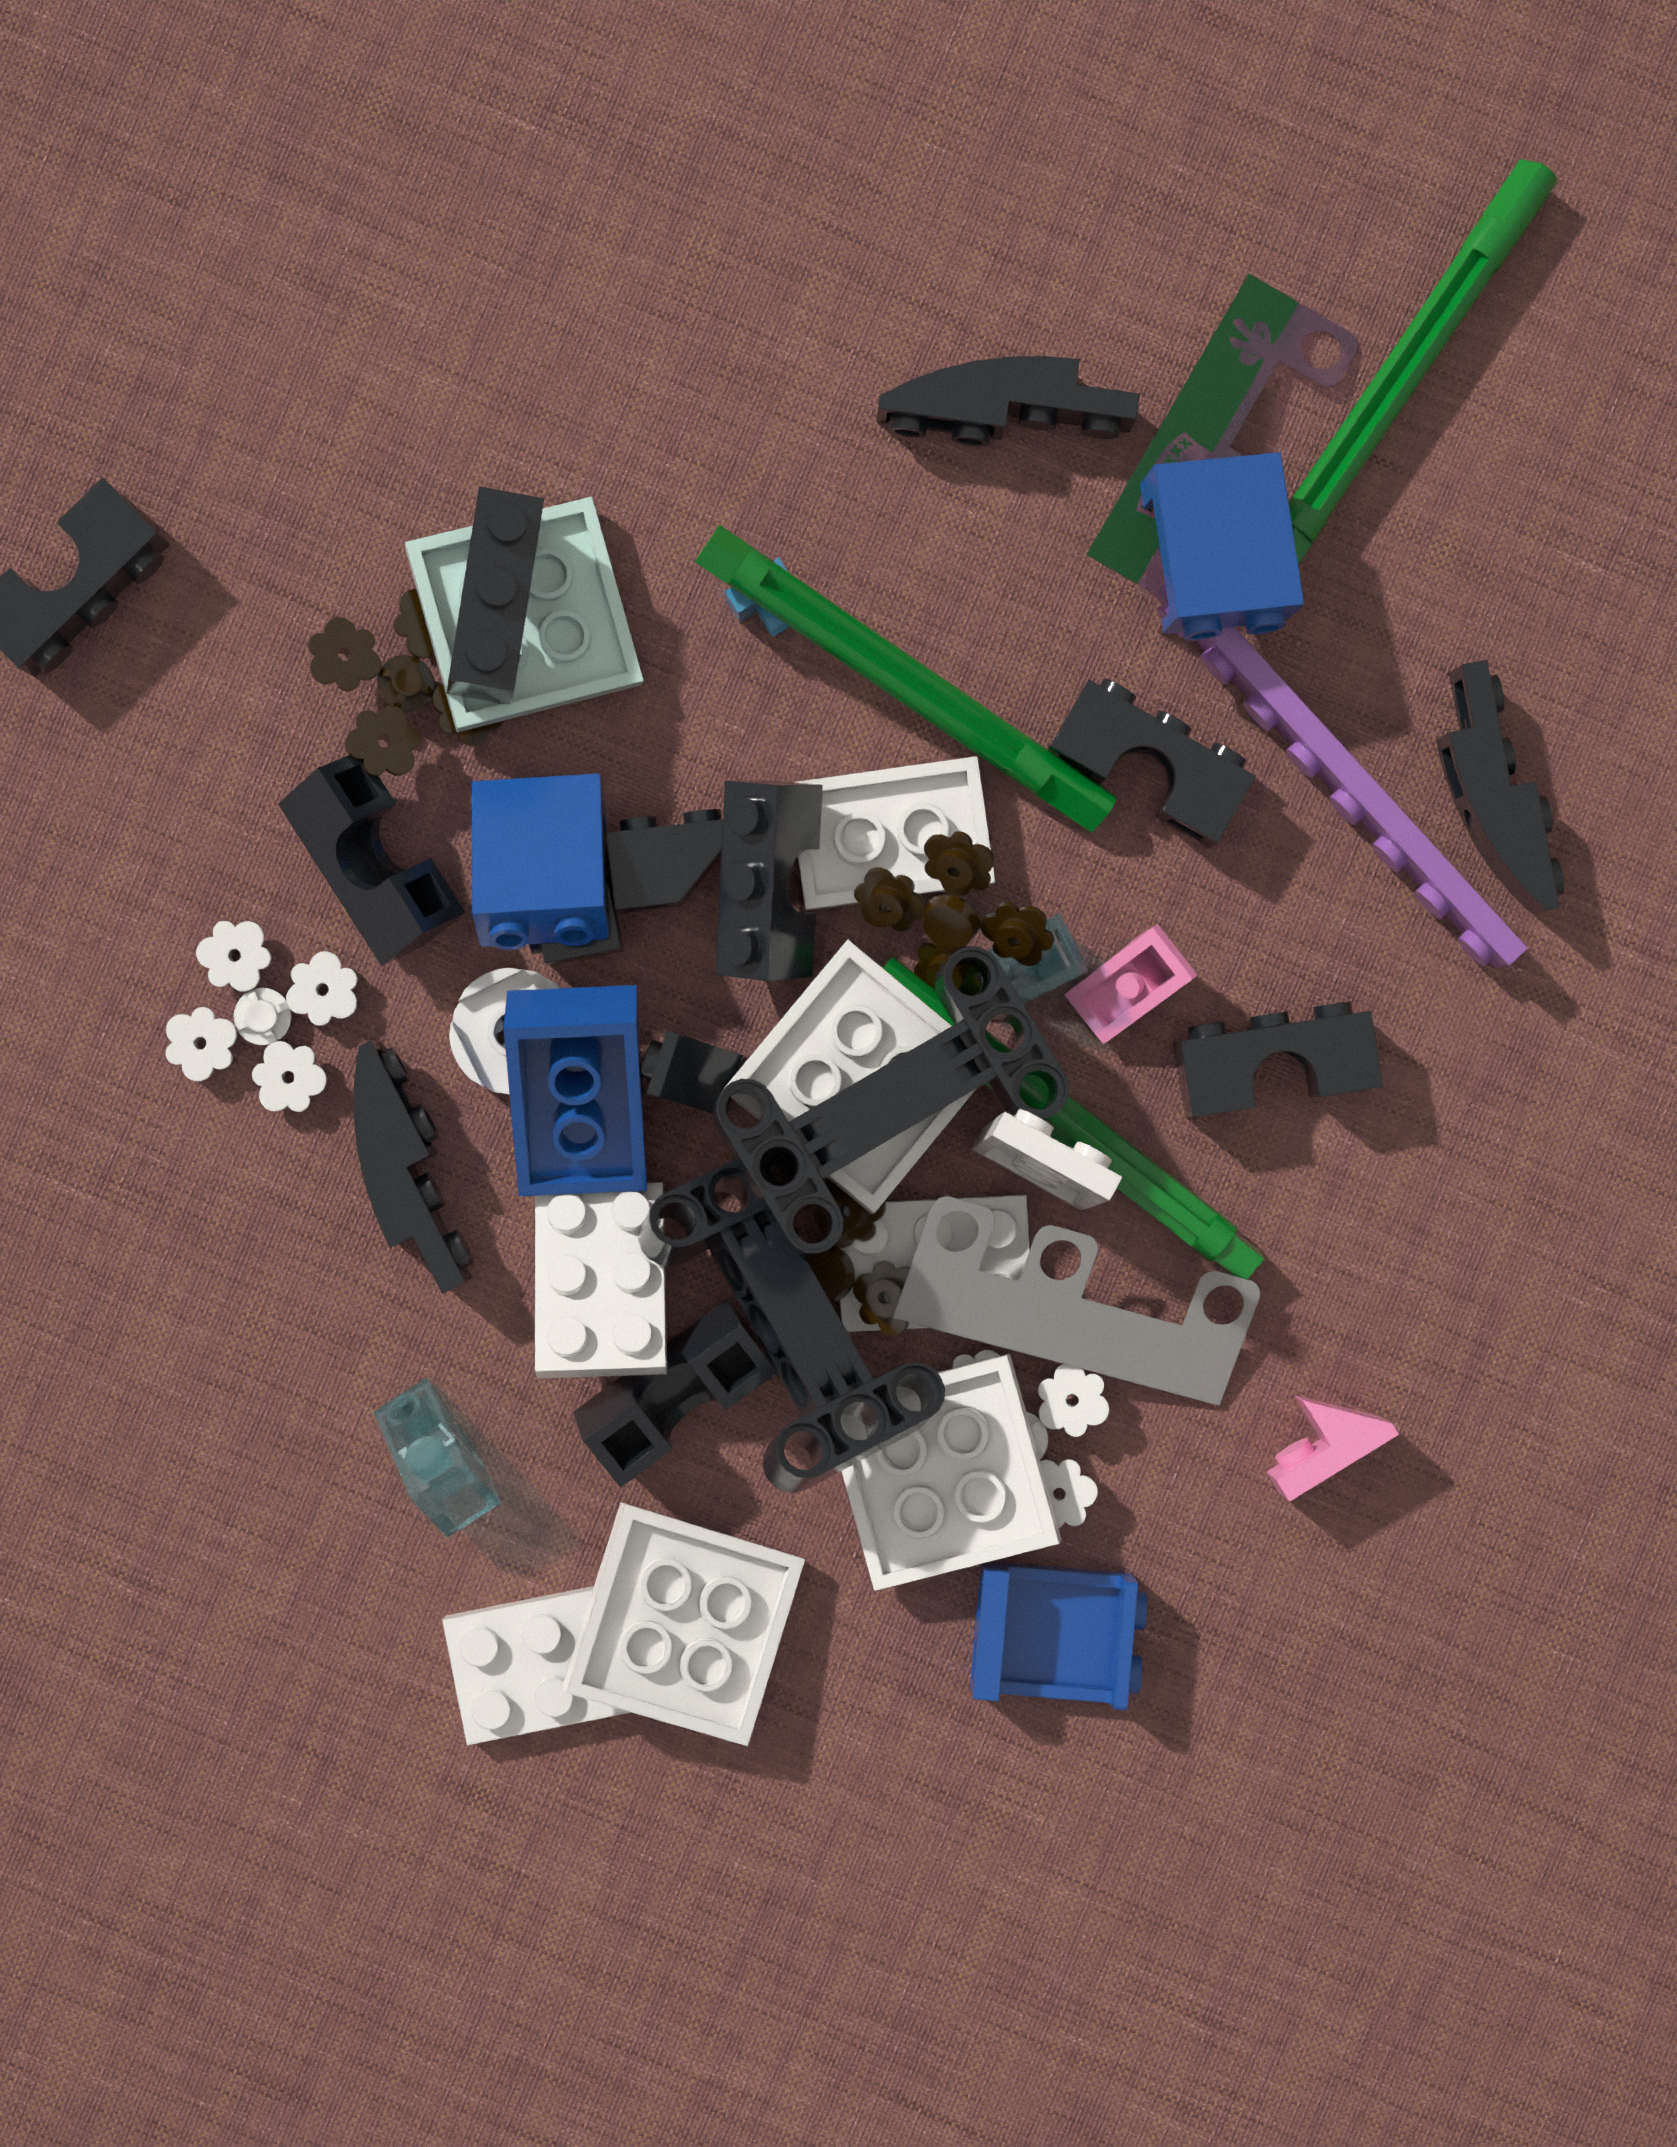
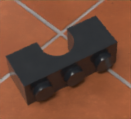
M103 477L56 522L73 539L79 553L77 572L67 585L53 591H40L25 577L11 568L0 577V650L17 668L33 677L41 670L44 673H49L61 665L73 650L70 642L87 625L90 628H95L106 621L119 604L115 598L131 582L134 581L136 584H139L151 577L164 561V556L161 553L170 545L122 494Z
M479 486L446 694L511 704L515 689L544 498Z
M1103 679L1100 685L1088 680L1048 750L1099 785L1107 778L1116 760L1126 754L1143 753L1155 758L1164 768L1168 779L1166 797L1155 817L1208 848L1218 843L1256 777L1243 769L1247 762L1246 759L1219 743H1213L1209 749L1188 737L1192 729L1169 713L1158 711L1156 716L1153 717L1133 705L1136 696L1123 686L1108 679Z
M351 755L318 767L278 803L381 966L424 946L465 913V910L431 858L405 870L394 864L387 856L380 841L379 826L384 814L395 806L396 802L379 776H370L365 772L363 761L356 760Z
M772 780L725 781L716 975L761 981L813 977L816 913L801 912L794 909L788 893V878L791 866L801 852L820 848L823 785Z
M1351 1001L1313 1007L1315 1020L1290 1023L1289 1013L1285 1011L1250 1017L1252 1030L1227 1033L1225 1021L1187 1027L1189 1040L1173 1042L1185 1117H1199L1255 1108L1256 1101L1253 1089L1255 1071L1263 1059L1275 1052L1288 1054L1300 1063L1306 1075L1309 1097H1324L1383 1087L1371 1011L1353 1013Z
M727 1298L667 1342V1374L621 1376L576 1409L573 1414L583 1442L621 1488L673 1450L670 1443L671 1432L687 1413L697 1406L712 1400H717L726 1411L775 1375L777 1371L758 1337Z

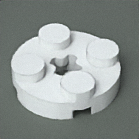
M516 968L494 970L473 981L458 1000L459 1003L454 1010L453 1022L451 1021L449 1033L453 1055L462 1071L472 1081L493 1092L509 1094L505 1044L502 1045L497 1037V1034L504 1030L502 1018L505 1017L507 991L557 989L561 987L535 971Z

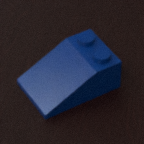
M637 985L507 991L504 1039L518 1196L647 1191Z

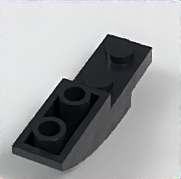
M1050 356L1002 357L972 361L943 368L910 380L880 395L877 423L889 424L888 431L892 434L911 438L925 437L927 430L952 433L951 440L953 442L978 447L988 446L990 439L1002 440L1007 416L1019 417L1018 424L1030 429L1053 430L1056 428V423L1082 426L1081 433L1089 437L1115 439L1119 437V432L1130 433L1137 419L1140 393L1076 385L1080 359Z
M1488 660L1462 664L1449 673L1459 730L1448 732L1436 739L1443 773L1455 807L1470 838L1487 865L1506 889L1531 914L1560 908L1558 896L1564 893V876L1559 860L1556 857L1550 858L1546 833L1552 831L1553 818L1549 801L1545 795L1539 796L1537 782L1511 786L1509 775H1514L1516 771V758L1510 738H1502L1498 718V713L1504 710V693L1501 681L1497 674L1490 675Z
M370 1040L358 1048L354 1076L353 1113L356 1145L363 1180L375 1217L389 1248L414 1238L443 1294L472 1279L467 1266L475 1262L469 1246L460 1231L455 1229L449 1233L438 1212V1209L445 1206V1201L433 1177L429 1172L420 1176L415 1167L418 1163L437 1154L431 1141L439 1138V1134L424 1105L421 1103L415 1107L412 1106L402 1084L410 1081V1078L394 1047L384 1050L379 1041Z

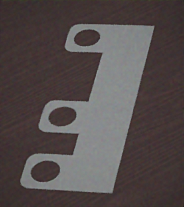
M949 1196L941 1197L932 1204L893 1318L1220 1406L1260 1298V1289L1255 1282L1219 1271L1205 1273L1199 1279L1183 1325H1178L1082 1298L1098 1253L1097 1242L1089 1235L1053 1225L1042 1227L1034 1237L1020 1280L1018 1281L979 1270L995 1224V1216L988 1207ZM952 1212L968 1213L975 1219L978 1225V1235L975 1242L963 1251L945 1249L937 1238L939 1222L943 1217ZM1059 1240L1075 1244L1081 1254V1264L1077 1272L1063 1280L1048 1277L1040 1265V1258L1044 1249L1049 1244ZM1231 1286L1236 1288L1243 1297L1242 1312L1231 1323L1215 1324L1204 1313V1300L1214 1288Z

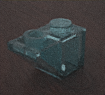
M428 1378L423 1379L374 1411V1415L410 1499L447 1538L501 1503L481 1457Z

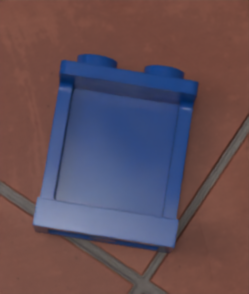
M1281 452L1154 464L1140 483L1143 509L1154 508L1169 607L1168 614L1162 619L1163 633L1183 632L1184 640L1198 641L1219 636L1223 633L1222 628L1246 626L1248 634H1264L1284 628L1285 621L1304 605Z
M600 773L471 781L472 916L479 944L483 947L494 946L503 950H515L527 944L559 942L568 946H580L592 940L609 938L604 860L606 807Z
M993 1561L980 1564L970 1690L973 1699L999 1701V1694L1103 1702L1111 1704L1114 1710L1127 1711L1129 1693L1139 1694L1141 1687L1142 1657L1141 1655H1132L1134 1630L1145 1629L1147 1592L1138 1591V1582L1132 1573Z

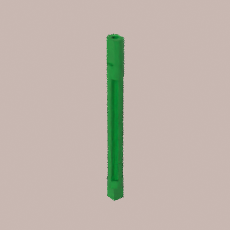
M1522 159L1518 161L1461 245L1459 253L1299 489L1288 500L1298 564L1326 525L1327 518L1491 276L1499 270L1556 186L1557 177L1543 163Z
M718 525L704 545L695 563L950 735L1092 833L1112 810L1116 802V796L1000 718L721 525Z
M892 956L883 969L953 1026L954 1023L939 1000L936 990ZM986 1030V1038L993 1049L1007 1053L1012 1051ZM1035 1075L1023 1077L1019 1091L1022 1100L1033 1109L1044 1108L1049 1099L1047 1084ZM986 1082L984 1085L993 1091L990 1084ZM1068 1095L1064 1107L1057 1114L1044 1119V1121L1054 1127L1050 1136L1058 1142L1073 1148L1077 1142H1082L1111 1158L1112 1162L1108 1169L1122 1176L1117 1189L1208 1261L1212 1262L1215 1260L1234 1276L1248 1279L1264 1260L1263 1252L1236 1232L1237 1226L1070 1095Z

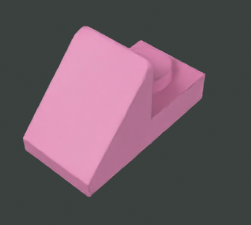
M1156 924L1137 936L1120 952L1081 980L1064 995L1104 1045L1194 979L1198 974L1161 927Z
M1295 1396L1320 1439L1311 1444L1308 1438H1304L1289 1445L1275 1456L1279 1464L1268 1470L1267 1474L1278 1492L1290 1502L1398 1436L1399 1433L1391 1422L1380 1416Z

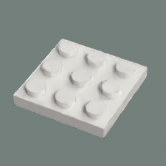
M847 940L729 1083L739 1079H754L764 1084L774 1096L789 1122L951 1027V1025L852 942ZM976 1089L827 1177L871 1214L875 1213ZM741 1093L731 1096L755 1118L760 1120L761 1109L754 1097Z
M1010 1354L939 1372L938 1374L942 1378L945 1387V1400L940 1410L916 1432L842 1470L874 1591L1045 1548L1061 1542L1062 1539ZM902 1386L896 1388L897 1398L903 1407L910 1411H921L919 1396L913 1390ZM842 1415L841 1425L844 1432L855 1440H866L867 1432L861 1420L853 1415Z
M621 1502L561 1690L577 1697L748 1746L805 1559Z

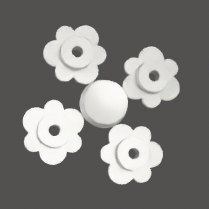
M220 921L213 928L214 937L205 938L199 943L196 956L201 965L210 968L208 978L213 985L224 987L230 983L238 991H248L236 1004L234 1010L235 1025L227 1019H215L214 1012L207 1007L195 1009L192 1016L186 1014L175 1015L168 1021L166 1026L167 1037L172 1042L166 1049V1058L172 1064H182V1071L188 1079L204 1081L212 1075L214 1068L226 1069L231 1065L233 1056L229 1048L236 1042L238 1031L248 1042L257 1045H268L263 1055L264 1063L258 1064L252 1071L253 1081L257 1085L262 1086L259 1092L261 1104L270 1111H281L289 1106L293 1111L302 1112L310 1106V1096L317 1095L325 1089L327 1075L320 1066L314 1064L315 1053L310 1047L299 1046L294 1050L290 1044L278 1041L285 1035L290 1026V1009L298 1014H308L310 1021L319 1026L328 1024L332 1016L340 1019L351 1016L357 1008L356 995L351 991L358 983L357 974L352 969L342 968L341 961L335 954L323 951L314 955L309 965L300 963L294 966L291 971V978L295 985L288 990L286 1000L280 993L272 989H254L260 981L259 970L267 968L272 960L270 951L262 947L265 939L264 932L254 922L245 921L235 927L231 922ZM235 950H239L241 957L235 962L232 959V953ZM322 984H326L329 987L328 993L324 996L319 992ZM202 1037L206 1040L204 1049H200L197 1044L198 1040ZM289 1071L294 1074V1081L292 1083H288L285 1080V1075Z
M989 1349L980 1351L974 1359L970 1355L962 1354L955 1358L953 1369L999 1357L1000 1354ZM1061 1364L1055 1371L1054 1379L1048 1378L1040 1383L1038 1393L1044 1402L1039 1409V1418L1026 1412L1039 1460L1045 1454L1048 1446V1434L1045 1426L1054 1430L1064 1427L1069 1435L1078 1437L1085 1433L1087 1424L1098 1425L1106 1420L1109 1414V1404L1100 1395L1104 1389V1381L1099 1375H1085V1371L1081 1368ZM1070 1394L1076 1395L1079 1399L1078 1404L1070 1405L1067 1401V1396ZM1066 1459L1059 1466L1051 1460H1041L1040 1463L1058 1528L1064 1522L1071 1526L1082 1524L1086 1518L1084 1507L1093 1504L1097 1498L1098 1489L1096 1483L1090 1477L1080 1475L1081 1468L1075 1460ZM1056 1488L1064 1489L1065 1497L1057 1498L1054 1490Z

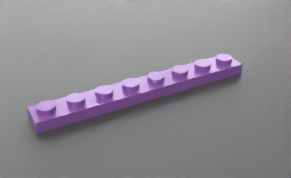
M1165 583L1155 595L1162 604L1157 609L1162 619L1169 611ZM1235 627L1222 628L1223 633L1221 635L1196 641L1205 651L1200 656V659L1210 673L1223 684H1227L1231 680L1248 698L1243 703V706L1252 719L1266 731H1270L1274 727L1291 745L1286 750V753L1294 765L1307 777L1313 778L1317 774L1334 792L1329 797V800L1337 812L1350 824L1356 825L1360 821L1377 839L1372 844V848L1379 858L1393 871L1399 872L1403 868L1420 886L1415 891L1418 900L1436 918L1442 919L1446 915L1463 933L1457 939L1459 944L1475 962L1481 966H1485L1489 962L1494 968L1511 965L1528 949ZM1183 632L1176 633L1178 636L1183 637Z

